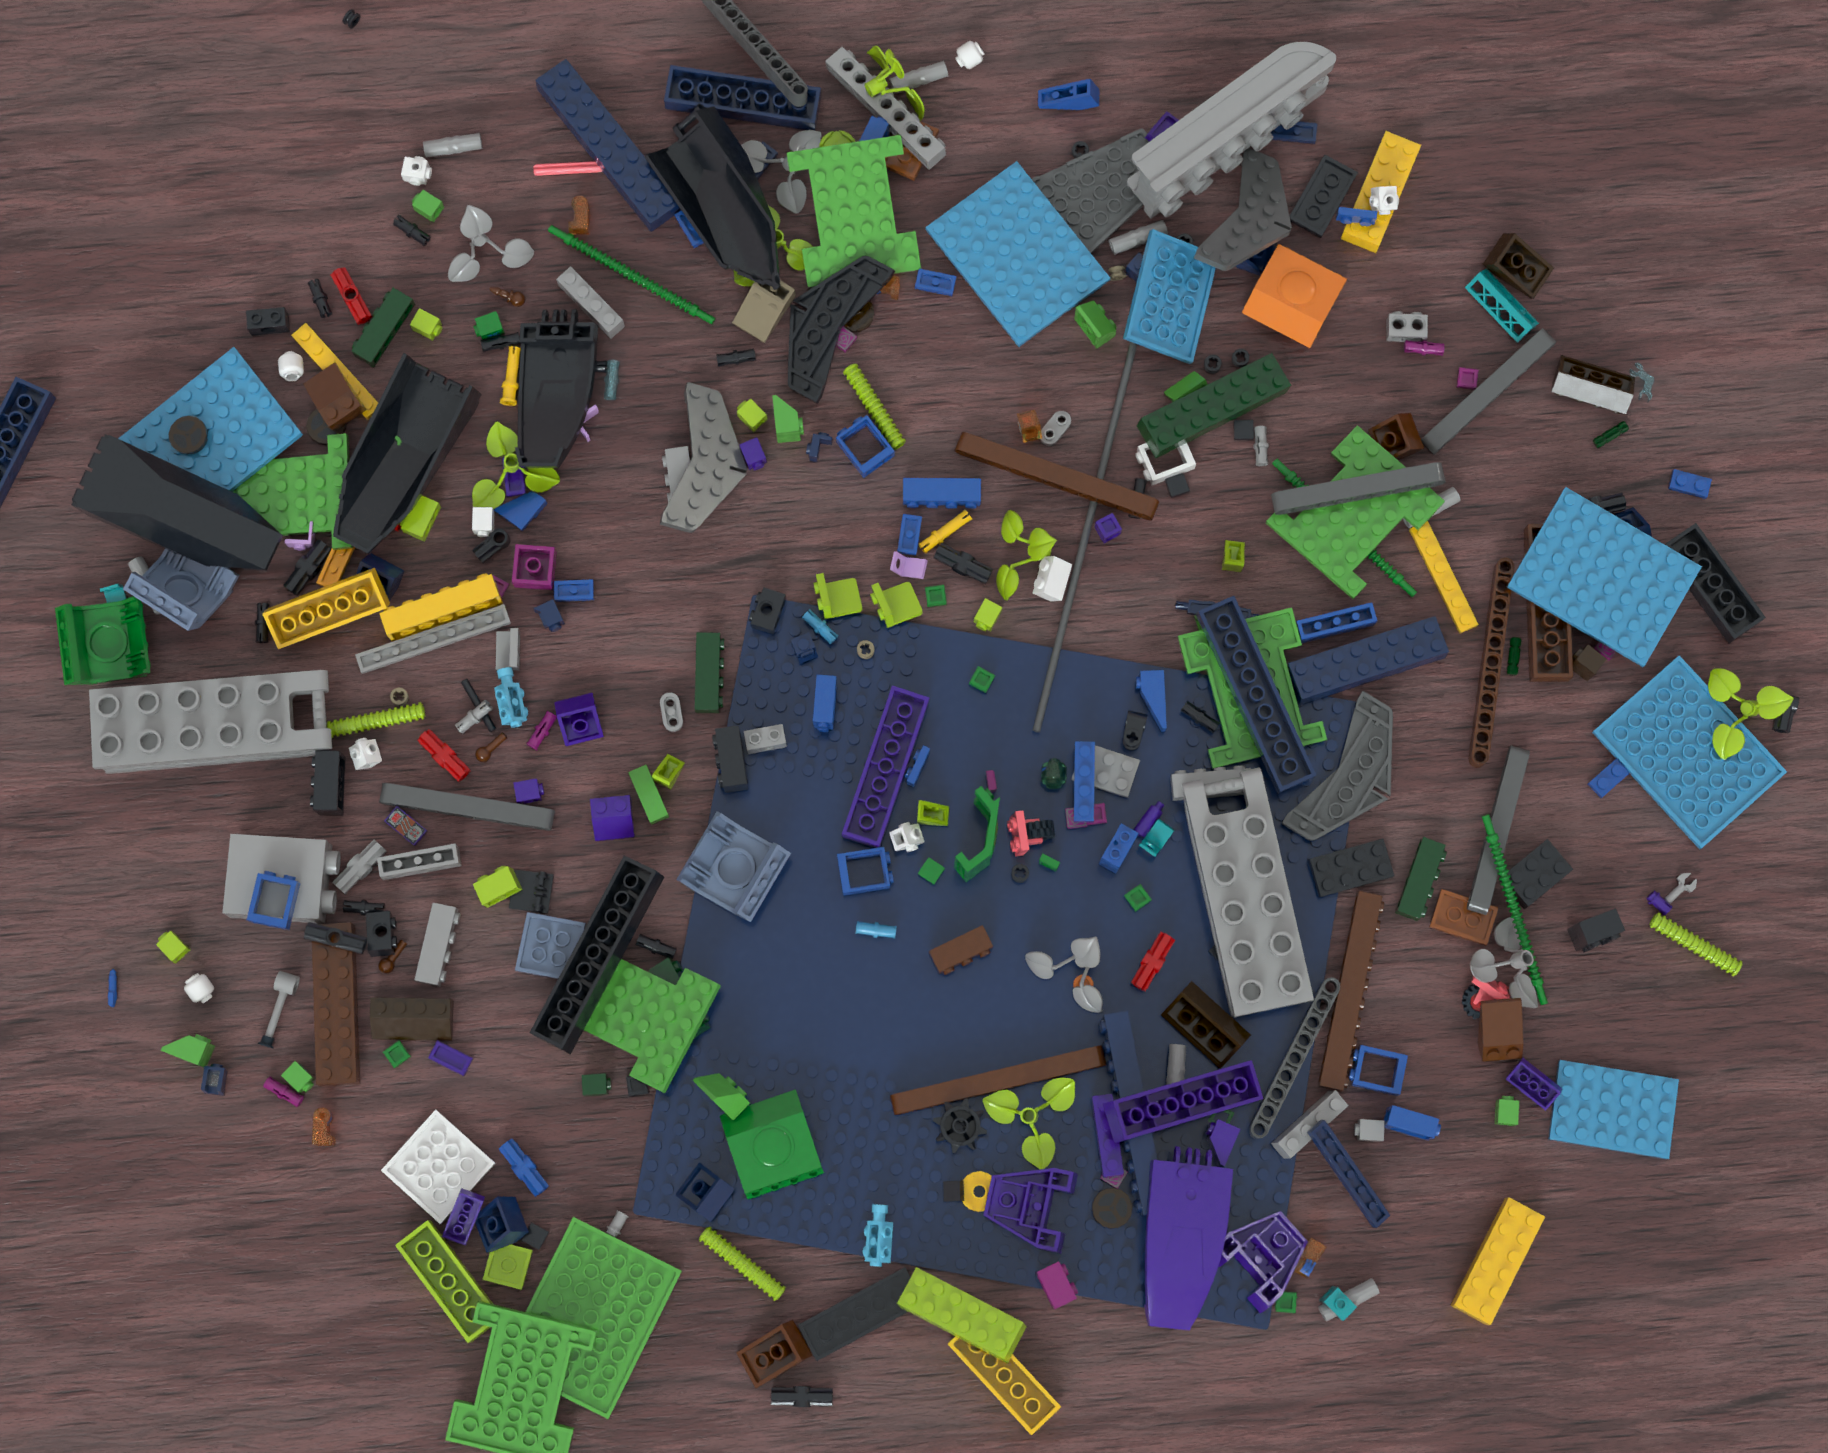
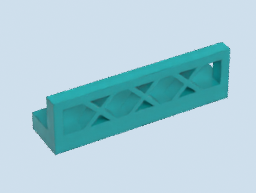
M1487 268L1480 271L1465 287L1517 343L1539 324ZM1477 281L1483 285V293L1477 292L1472 287ZM1487 296H1493L1496 299V306H1490L1487 303ZM1500 310H1507L1509 312V320H1503L1500 317ZM1514 324H1520L1525 330L1518 335L1514 331Z

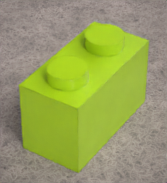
M421 496L414 509L401 521L402 531L425 542L441 509L439 502Z
M509 866L498 867L495 869V873L489 876H481L477 879L478 882L473 884L481 904L487 908L523 890L514 870Z

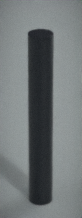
M465 679L461 681V684L476 708L481 704V701L469 680ZM488 713L482 717L489 732L497 729Z

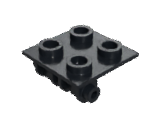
M514 869L523 890L510 896L509 909L548 913L554 874H547V872L543 871L532 872Z

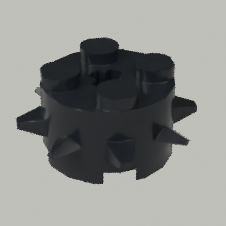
M966 1098L960 1106L954 1107L946 1101L944 1103L946 1112L943 1113L942 1117L933 1118V1121L940 1125L941 1132L936 1141L946 1140L951 1144L952 1153H956L960 1146L965 1145L975 1150L974 1140L979 1134H987V1130L980 1126L981 1122L979 1120L984 1111L974 1112L973 1109L969 1108L968 1099ZM956 1121L965 1123L963 1131L955 1129Z

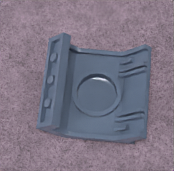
M164 549L160 558L142 576L132 572L123 590L187 631L200 628L233 593L232 589L240 575L229 568L204 566Z
M716 812L676 880L731 913L751 922L791 853L774 842L772 844L741 827L722 813Z

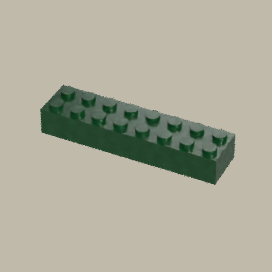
M1270 353L1142 417L1136 426L1156 459L1285 394L1291 387V384L1273 353Z

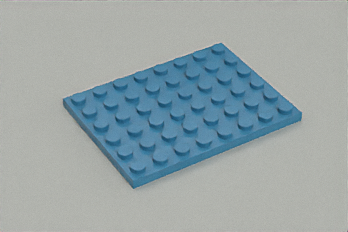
M1017 161L926 227V231L1018 347L1110 281L1108 274Z
M233 347L118 439L232 492L303 436V434L238 350ZM181 417H197L208 429L207 443L196 454H181L169 442L170 427Z
M1565 487L1511 578L1507 588L1644 667L1702 566Z
M1680 655L1592 732L1608 751L1626 767L1631 776L1699 850L1787 773L1782 765L1742 722L1736 725L1735 728L1740 729L1744 734L1745 744L1740 752L1726 760L1719 757L1712 741L1714 730L1720 724H1727L1731 727L1738 718L1723 702L1716 701L1711 697L1708 686Z

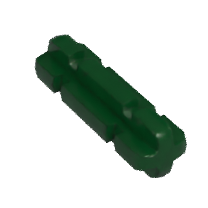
M1625 421L1620 422L1602 433V435L1594 438V445L1597 448L1602 447L1605 443L1628 431L1629 426Z
M1518 637L1510 639L1511 647L1509 648L1507 674L1512 676L1518 674L1519 668L1517 665L1519 664L1521 650L1519 647L1522 640Z

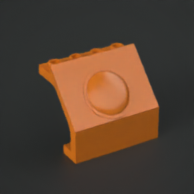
M1278 244L1242 313L1310 348L1347 279L1325 268L1323 265L1317 264L1307 257L1292 251L1288 247Z

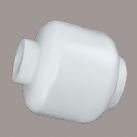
M968 41L956 50L958 56L955 59L961 67L965 66L967 69H972L983 61L984 52L977 41L975 43Z
M292 351L281 355L278 359L279 375L287 381L298 380L304 374L303 358L301 355Z
M196 973L185 981L184 991L193 1002L201 1001L203 1004L213 997L211 993L214 991V986L205 974L199 975Z

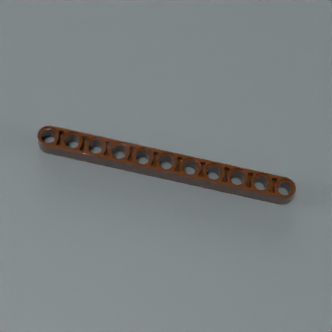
M961 432L954 450L956 453L1145 520H1153L1159 505V501L1151 496L970 433Z
M1507 557L1501 558L1493 570L1468 757L1470 765L1475 768L1482 767L1489 760L1511 597V590L1507 588V585L1514 575V562ZM1500 565H1506L1508 572H1503L1500 569ZM1497 583H1503L1506 590H1499ZM1495 602H1501L1503 604V609H1497L1495 607ZM1492 621L1500 622L1501 628H1495L1492 625ZM1490 640H1496L1498 642V647H1492L1490 645ZM1487 659H1494L1496 666H1490L1487 663ZM1485 677H1490L1493 680V685H1487ZM1482 697H1489L1491 704L1483 703ZM1480 715H1485L1488 718L1487 724L1480 721ZM1478 734H1482L1485 736V743H1481L1478 741ZM1475 753L1483 756V762L1475 760Z
M1099 1045L890 1095L894 1115H900L942 1105L946 1101L951 1103L965 1098L968 1099L1107 1065L1103 1047Z

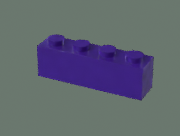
M1112 1094L1092 1096L1091 1098L1103 1178L1123 1176L1124 1174L1119 1142L1114 1143L1103 1103L1113 1101Z

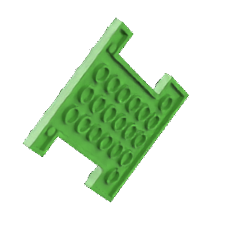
M901 135L787 152L789 172L809 169L820 246L802 249L808 287L816 286L861 256H869L894 269L895 273L921 269L916 231L896 233L885 157L904 154Z
M1356 426L1331 452V456L1344 466L1331 481L1406 468L1359 426ZM1424 488L1304 510L1294 520L1287 514L1276 515L1274 512L1266 521V524L1354 600L1366 587L1367 583L1353 571L1403 518L1419 530L1444 504L1445 500L1431 488Z
M346 433L327 435L328 454L272 459L232 491L241 496L243 500L283 536L309 534L310 521H313V533L331 532L333 550L353 548V546L333 537L335 519L340 502L339 494H341L343 482L342 474L349 462V440Z
M1292 608L1245 619L1302 745L1307 746L1327 741L1322 721L1303 726L1286 663L1284 650L1302 646ZM1203 630L1179 635L1178 641L1187 674L1207 670L1226 742L1224 746L1207 750L1212 769L1259 758L1260 754Z
M621 959L584 1031L638 1057L629 1076L666 1093L721 985L687 968L684 969L679 981L674 985Z
M478 1301L473 1323L492 1327L476 1400L475 1403L455 1399L445 1440L496 1453H569L574 1427L557 1424L555 1419L572 1347L592 1351L597 1330Z

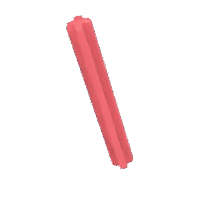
M595 161L535 164L533 167L534 175L536 176L603 172Z

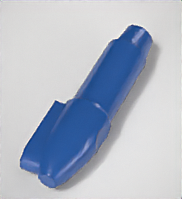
M112 969L109 973L108 1005L115 1007L117 1000L116 971Z

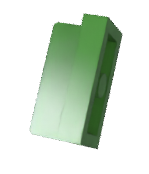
M1194 371L1167 389L1164 394L1174 402L1208 384L1205 378Z

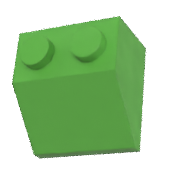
M1093 300L1076 307L1074 320L1097 349L1115 337L1117 327L1111 319L1108 320L1104 315L1105 310L1100 304L1097 305Z
M772 395L777 442L801 441L800 435L804 434L802 418H798V412L777 395Z
M196 1034L195 1037L188 1035L165 1045L161 1051L204 1067L208 1065L215 1045L210 1044V1039Z
M720 1073L696 1077L692 1080L732 1120L750 1104L745 1098L747 1094L739 1086L734 1088L737 1084L729 1076L725 1079Z

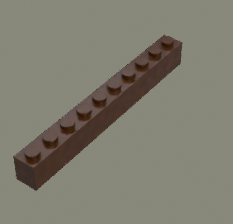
M1363 891L1356 893L1339 977L1340 990L1334 1002L1317 1087L1339 1092L1348 1087L1349 1076H1346L1348 1068L1351 1069L1353 1057L1350 1056L1351 1050L1355 1049L1357 1037H1354L1355 1030H1359L1361 1018L1358 1017L1359 1010L1364 1008L1365 998H1362L1363 991H1367L1369 979H1366L1367 971H1371L1373 960L1370 959L1371 951H1375L1377 944L1374 936L1375 932H1379L1381 921H1378V916L1384 909L1385 902L1382 901L1381 895Z

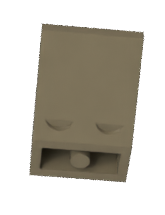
M780 281V288L773 290V287L767 284L762 285L754 282L732 324L765 343L795 299V289Z

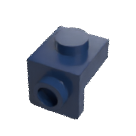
M823 432L813 434L812 442L807 444L806 454H809V461L817 462L820 444L832 445L833 440L829 434Z

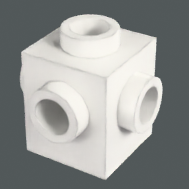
M419 156L414 158L405 157L401 172L403 180L415 186H420V184L426 185L427 179H430L432 174V168L429 166L428 161Z
M1397 186L1371 188L1369 203L1372 211H1379V215L1391 214L1390 211L1397 210L1399 204Z
M361 738L355 741L356 744L349 747L350 756L356 770L372 768L382 762L375 739L367 740V738Z
M910 822L900 824L898 829L889 832L895 851L906 849L907 852L917 850L918 845L924 843L919 824L910 825Z

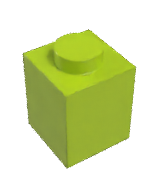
M420 308L410 324L413 331L432 341L442 331L440 319Z
M751 398L747 402L743 401L737 408L738 418L753 433L767 421V414Z
M985 598L974 618L975 626L983 631H991L1002 612V607Z
M172 931L163 933L158 938L159 942L156 944L174 963H177L190 951L189 947Z

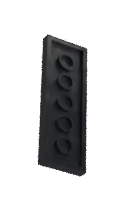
M905 1267L798 1324L816 1361L908 1312L897 1304L911 1278Z

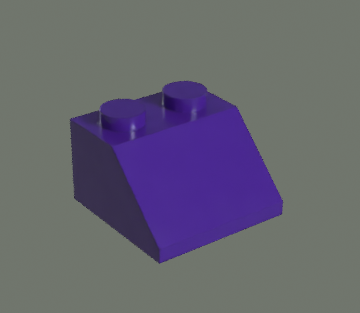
M593 693L554 702L565 746L604 737Z
M630 795L590 799L595 841L635 838Z
M1219 1119L1209 1124L1205 1134L1208 1135L1207 1142L1217 1167H1224L1240 1128Z

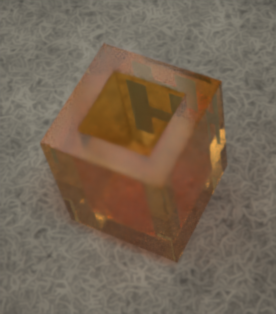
M1036 410L1017 413L1018 428L1023 443L1042 439L1041 425Z

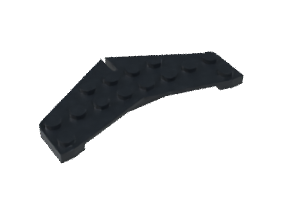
M861 256L793 300L794 303L807 310L805 312L792 304L790 306L787 383L791 390L816 404L819 403L824 393L840 329L891 280L895 273L894 269L869 256Z

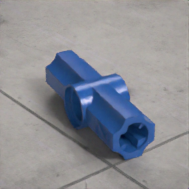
M513 1138L499 1148L500 1152L510 1163L511 1169L521 1181H524L535 1197L549 1187L537 1171V1166L527 1154H524Z

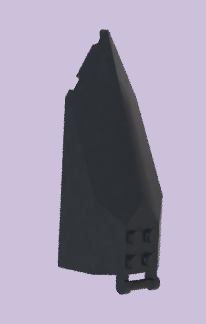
M698 104L694 107V111L683 121L676 123L672 127L679 140L667 148L645 155V158L720 267L735 270L737 274L762 285L767 284L773 287V290L779 289L781 284L775 221L749 157L714 106L705 108L702 104ZM697 118L699 122L685 133V128Z

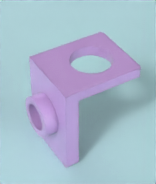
M596 405L588 409L584 422L599 413ZM582 426L580 431L587 442H589V435Z
M310 521L308 540L285 539V544L288 547H294V550L298 551L312 548L315 544L316 534L312 532L313 521Z
M894 551L890 570L901 577L923 579L928 561L926 559L908 558ZM899 558V560H900V566H899V568L897 569V567H896V562H897V559Z

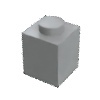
M1359 1119L1358 1124H1354V1136H1357L1358 1141H1384V1120Z

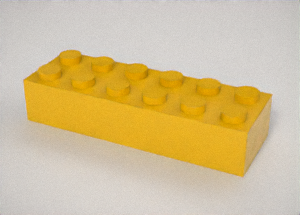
M1386 131L1354 205V209L1372 211L1369 203L1371 188L1397 186V195L1400 197L1421 145ZM1394 210L1390 211L1391 214L1379 215V211H1377V219L1375 224L1371 226H1362L1360 223L1354 222L1347 224L1341 239L1376 253Z
M372 568L267 608L262 614L277 648L281 649L386 609L390 602L376 569Z
M485 573L477 576L476 580L470 582L469 580L461 581L456 587H444L436 594H424L421 596V599L416 601H404L401 606L396 608L394 606L383 609L384 612L379 613L386 635L393 642L502 605L503 601L496 581L492 574L488 575Z
M1510 1197L1505 1198L1450 1306L1485 1325H1491L1545 1216Z
M956 1336L947 1343L1030 1435H1033L1061 1408L1013 1354L1009 1362L1006 1363Z

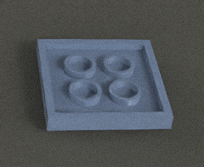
M527 912L515 971L558 979L580 939L586 923Z

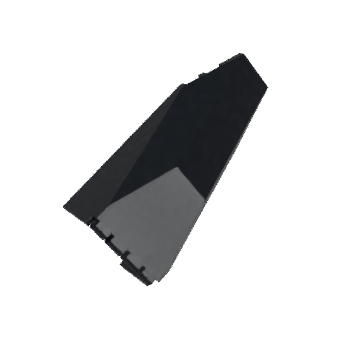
M403 353L342 474L343 482L341 494H339L340 502L338 514H336L333 537L368 554L414 509L473 416L481 393L471 385L468 388L466 387L464 392L461 393L464 386L451 379L444 385L447 377L433 370L428 377L429 368L418 364L405 353ZM395 436H398L401 439L402 443L400 444V446L397 445L398 442L395 439Z
M106 434L104 437H101L96 447L101 453H93L87 466L93 470L92 472L85 470L79 483L84 489H76L72 498V506L92 518L204 566L267 571L283 535L243 500L241 496L118 438Z

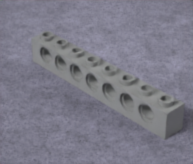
M841 47L825 61L827 70L876 118H884L889 123V131L894 136L901 135L902 144L930 170L946 156L944 142L940 138L936 139L932 135L933 133L926 125L923 126L914 113L910 114L906 110V105L901 100L897 101L892 92L884 95L878 93V95L871 97L867 93L864 84L876 76H872L862 62H857L855 55L850 50L846 51ZM848 67L853 68L850 71H845V69ZM859 80H865L862 84L857 83ZM885 105H890V106H891V107L888 108V109H884V108H883V106H885ZM899 117L904 118L903 121H896ZM911 130L917 131L915 134L908 133ZM923 143H929V144H930V145L927 146V147L921 146Z

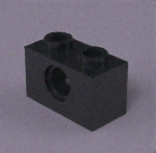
M285 307L246 310L247 330L251 336L290 332L289 314Z
M763 587L762 592H758L755 603H758L756 610H752L749 617L751 627L774 635L786 601V594ZM769 606L772 608V612L770 614H763L761 612L762 608Z
M390 911L366 913L367 950L371 957L395 955L394 948L398 947L397 936H394V929H397L396 917H393ZM381 931H387L385 936H378Z

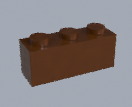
M981 925L930 950L929 955L938 973L947 975L955 971L954 967L960 964L964 967L972 963V958L978 955L980 958L989 955L993 945L984 926Z

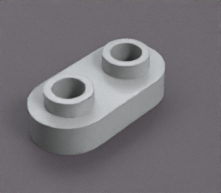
M1065 411L1056 412L1042 428L1040 441L1046 446L1055 445L1070 427V415ZM1062 417L1065 419V422L1060 423L1058 419ZM1051 432L1053 436L1047 437L1046 433Z
M666 693L660 699L663 724L668 731L677 732L683 726L680 700L676 694ZM673 701L674 704L673 706L668 707L667 702ZM673 719L677 721L675 726L670 725V721Z

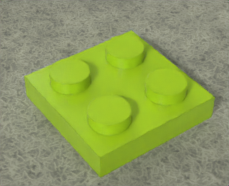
M508 1245L490 1252L483 1280L523 1290L533 1250Z

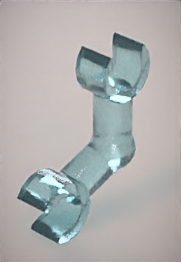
M1636 362L1635 366L1639 368V372H1635L1632 369L1629 372L1632 376H1639L1645 381L1644 388L1639 393L1638 399H1641L1642 394H1647L1648 403L1652 398L1651 388L1654 383V377L1646 373L1642 365Z

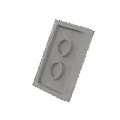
M1095 745L1094 787L1128 798L1140 760Z

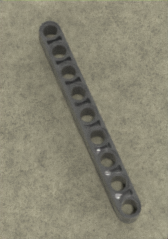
M702 0L703 4L794 106H804L807 103L808 92L806 83L732 0Z
M1542 328L1421 439L1425 447L1435 455L1549 351L1556 341Z
M1435 462L1282 490L1271 494L1275 514L1282 515L1435 487L1444 484L1446 480L1442 463Z
M1510 745L1506 755L1490 816L1494 831L1499 836L1498 842L1501 843L1499 845L1502 848L1501 853H1504L1530 755L1529 750ZM1487 832L1466 908L1483 915L1488 913L1498 877L1497 872H1499V870L1495 869L1497 864H1494L1495 859L1492 858L1494 854L1490 853L1492 848H1489L1490 843L1486 840Z
M382 783L379 803L384 805L549 831L552 830L555 810L391 783Z
M1327 978L1321 983L1249 1126V1134L1254 1139H1261L1268 1134L1340 990V983L1336 978ZM1327 982L1334 984V992L1326 990L1325 985ZM1318 1000H1323L1326 1003L1325 1010L1317 1008L1316 1003ZM1309 1018L1316 1019V1028H1311L1308 1025L1307 1021ZM1300 1035H1304L1308 1038V1044L1306 1046H1303L1299 1043L1298 1039ZM1291 1053H1296L1299 1056L1300 1060L1298 1063L1295 1064L1290 1061ZM1282 1071L1290 1073L1291 1078L1289 1081L1281 1079ZM1276 1088L1281 1091L1282 1096L1280 1099L1273 1098V1089ZM1265 1106L1272 1109L1273 1114L1271 1117L1264 1116L1263 1108ZM1256 1124H1260L1264 1128L1262 1135L1255 1134L1253 1128Z

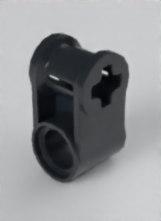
M1128 710L1123 737V745L1126 749L1136 750L1139 747L1146 725L1147 714ZM1131 736L1135 737L1133 743L1129 742Z

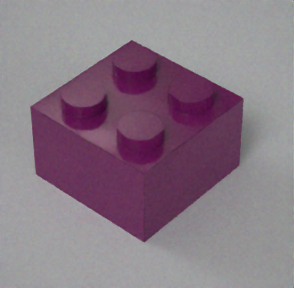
M515 544L512 575L513 586L516 588L553 590L557 557L555 547Z
M1058 1261L1036 1272L1053 1310L1077 1299L1076 1294H1078L1074 1283H1069L1066 1277L1069 1275L1065 1264H1060Z

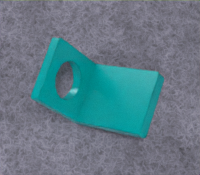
M115 584L100 589V592L104 593L107 603L127 599L122 584Z
M1158 819L1139 846L1155 857L1172 835L1174 829Z
M1332 1286L1319 1299L1342 1321L1357 1308L1335 1286Z

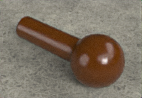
M502 732L486 747H479L475 752L476 759L480 762L488 761L491 757V752L505 741L507 736Z
M400 940L398 947L394 948L395 955H389L388 958L380 960L378 968L382 973L388 974L393 971L394 961L406 947V942Z

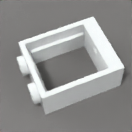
M1147 443L1139 445L1137 453H1135L1138 463L1143 464L1145 469L1143 470V475L1147 481H1150L1151 486L1165 481L1166 478L1191 471L1196 466L1187 443L1177 448L1184 464L1159 474H1155L1146 451L1150 449Z

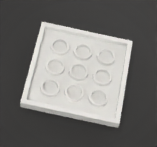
M435 1110L381 1171L437 1222L442 1224L451 1214L461 1188L471 1191L496 1163L441 1113Z

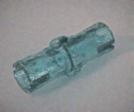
M617 360L607 361V373L604 377V399L616 400L620 364Z

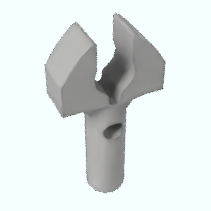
M1691 873L1680 874L1676 878L1678 886L1664 900L1671 904L1683 891L1691 893L1696 888L1697 879L1693 880L1690 885L1684 886L1685 879Z

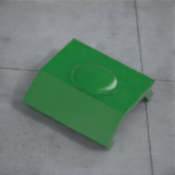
M132 596L117 602L88 606L64 604L55 608L64 685H91L146 677L150 673L151 664L148 658V642L146 641L145 634L146 624L143 618V603L141 600Z
M982 786L975 790L976 798L973 803L988 821L984 850L970 861L960 852L955 856L954 868L966 883L990 865L997 840V814L1000 797L994 801V796L988 788L984 790Z
M796 1089L749 1105L734 1120L726 1113L719 1115L747 1199L776 1191L824 1173Z

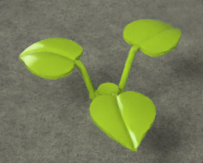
M877 45L873 46L867 54L881 66L883 71L864 84L867 93L873 97L878 93L884 95L891 92L906 91V96L921 121L925 113L924 105L914 89L900 87L885 90V87L888 86L885 78L891 75V73L895 72L898 78H904V71L900 62L895 58L891 49L886 50L884 55Z
M768 205L775 221L777 249L782 245L784 250L788 252L786 261L791 268L799 271L805 270L802 249L813 246L804 240L795 239L790 242L789 248H787L786 241H783V232L777 229L780 224V216L775 209ZM734 270V281L736 284L741 286L753 285L755 281L737 274V271Z
M497 421L488 433L486 445L488 452L493 457L504 455V470L497 485L489 479L480 480L476 483L472 492L473 507H492L494 510L501 506L505 500V492L499 487L507 472L514 473L520 469L527 475L525 478L526 486L536 493H542L551 489L560 482V477L553 468H528V471H526L524 468L519 467L517 456L513 454L515 447H518V437L515 432Z
M1008 510L1004 516L1001 526L1002 537L1007 543H1014L1017 538L1019 541L1030 544L1027 552L1031 558L1011 564L1010 567L1002 565L998 570L996 577L997 588L1005 600H1008L1015 593L1019 584L1018 573L1014 568L1031 561H1040L1044 557L1050 556L1051 549L1057 541L1043 528H1035L1031 532L1029 540L1020 537L1023 531V522L1021 517L1013 510Z
M1721 668L1713 669L1710 672L1708 691L1711 697L1719 702L1728 701L1732 697L1742 703L1740 710L1743 714L1731 727L1727 724H1720L1714 730L1712 741L1716 753L1720 758L1726 760L1740 752L1745 744V737L1743 732L1735 728V726L1748 719V716H1756L1758 714L1764 719H1775L1790 707L1794 698L1780 688L1766 686L1758 692L1757 701H1746L1734 694L1741 689V683L1733 672Z
M1056 1078L1047 1082L1041 1091L1042 1097L1047 1102L1035 1109L1025 1108L1022 1111L1016 1110L1019 1106L1018 1097L1009 1090H1000L983 1098L986 1111L996 1122L1001 1124L1012 1123L1016 1113L1020 1115L1024 1123L1030 1124L1035 1136H1029L1024 1140L1022 1153L1028 1162L1040 1170L1045 1169L1051 1163L1055 1154V1142L1048 1133L1038 1135L1034 1123L1038 1120L1037 1112L1049 1104L1055 1111L1069 1109L1075 1099V1081L1073 1079Z

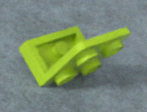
M824 573L816 574L817 582L813 583L815 594L820 596L817 599L819 610H823L824 619L862 611L855 578L826 583Z
M910 582L902 583L884 591L881 590L879 583L871 585L873 593L870 594L873 604L878 605L879 609H877L879 618L885 621L887 628L922 615L921 605Z

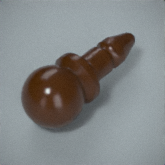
M498 287L489 288L495 295L507 298L506 302H511L515 307H521L525 303V296L521 292H513V290L508 292Z

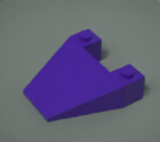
M1058 1168L992 1175L984 1216L1041 1250L1061 1254L1065 1233L1046 1229L1054 1190L1074 1194L1078 1174Z
M1279 1211L1227 1233L1218 1267L1225 1264L1233 1256L1260 1285L1247 1299L1261 1314L1283 1295L1308 1241L1286 1216Z

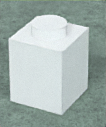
M473 507L472 531L478 537H489L494 530L495 512L492 507Z

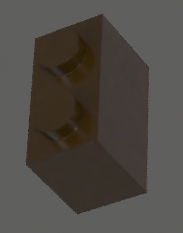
M1589 645L1584 649L1580 647L1572 656L1573 671L1588 681L1597 673L1607 659Z

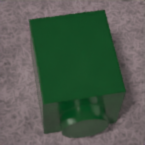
M606 1073L582 1075L583 1096L608 1095V1090H612L611 1078H608Z

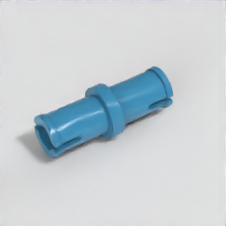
M811 609L803 615L802 619L830 645L838 638L839 635L826 625L827 622L825 620L822 621Z
M857 921L855 934L873 935V938L881 936L895 939L897 926L881 925L879 922L873 924Z

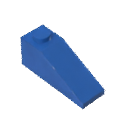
M1091 78L1038 90L1039 109L1084 110L1098 107L1100 90Z
M1164 670L1140 671L1139 677H1136V688H1140V695L1161 732H1165L1167 722Z

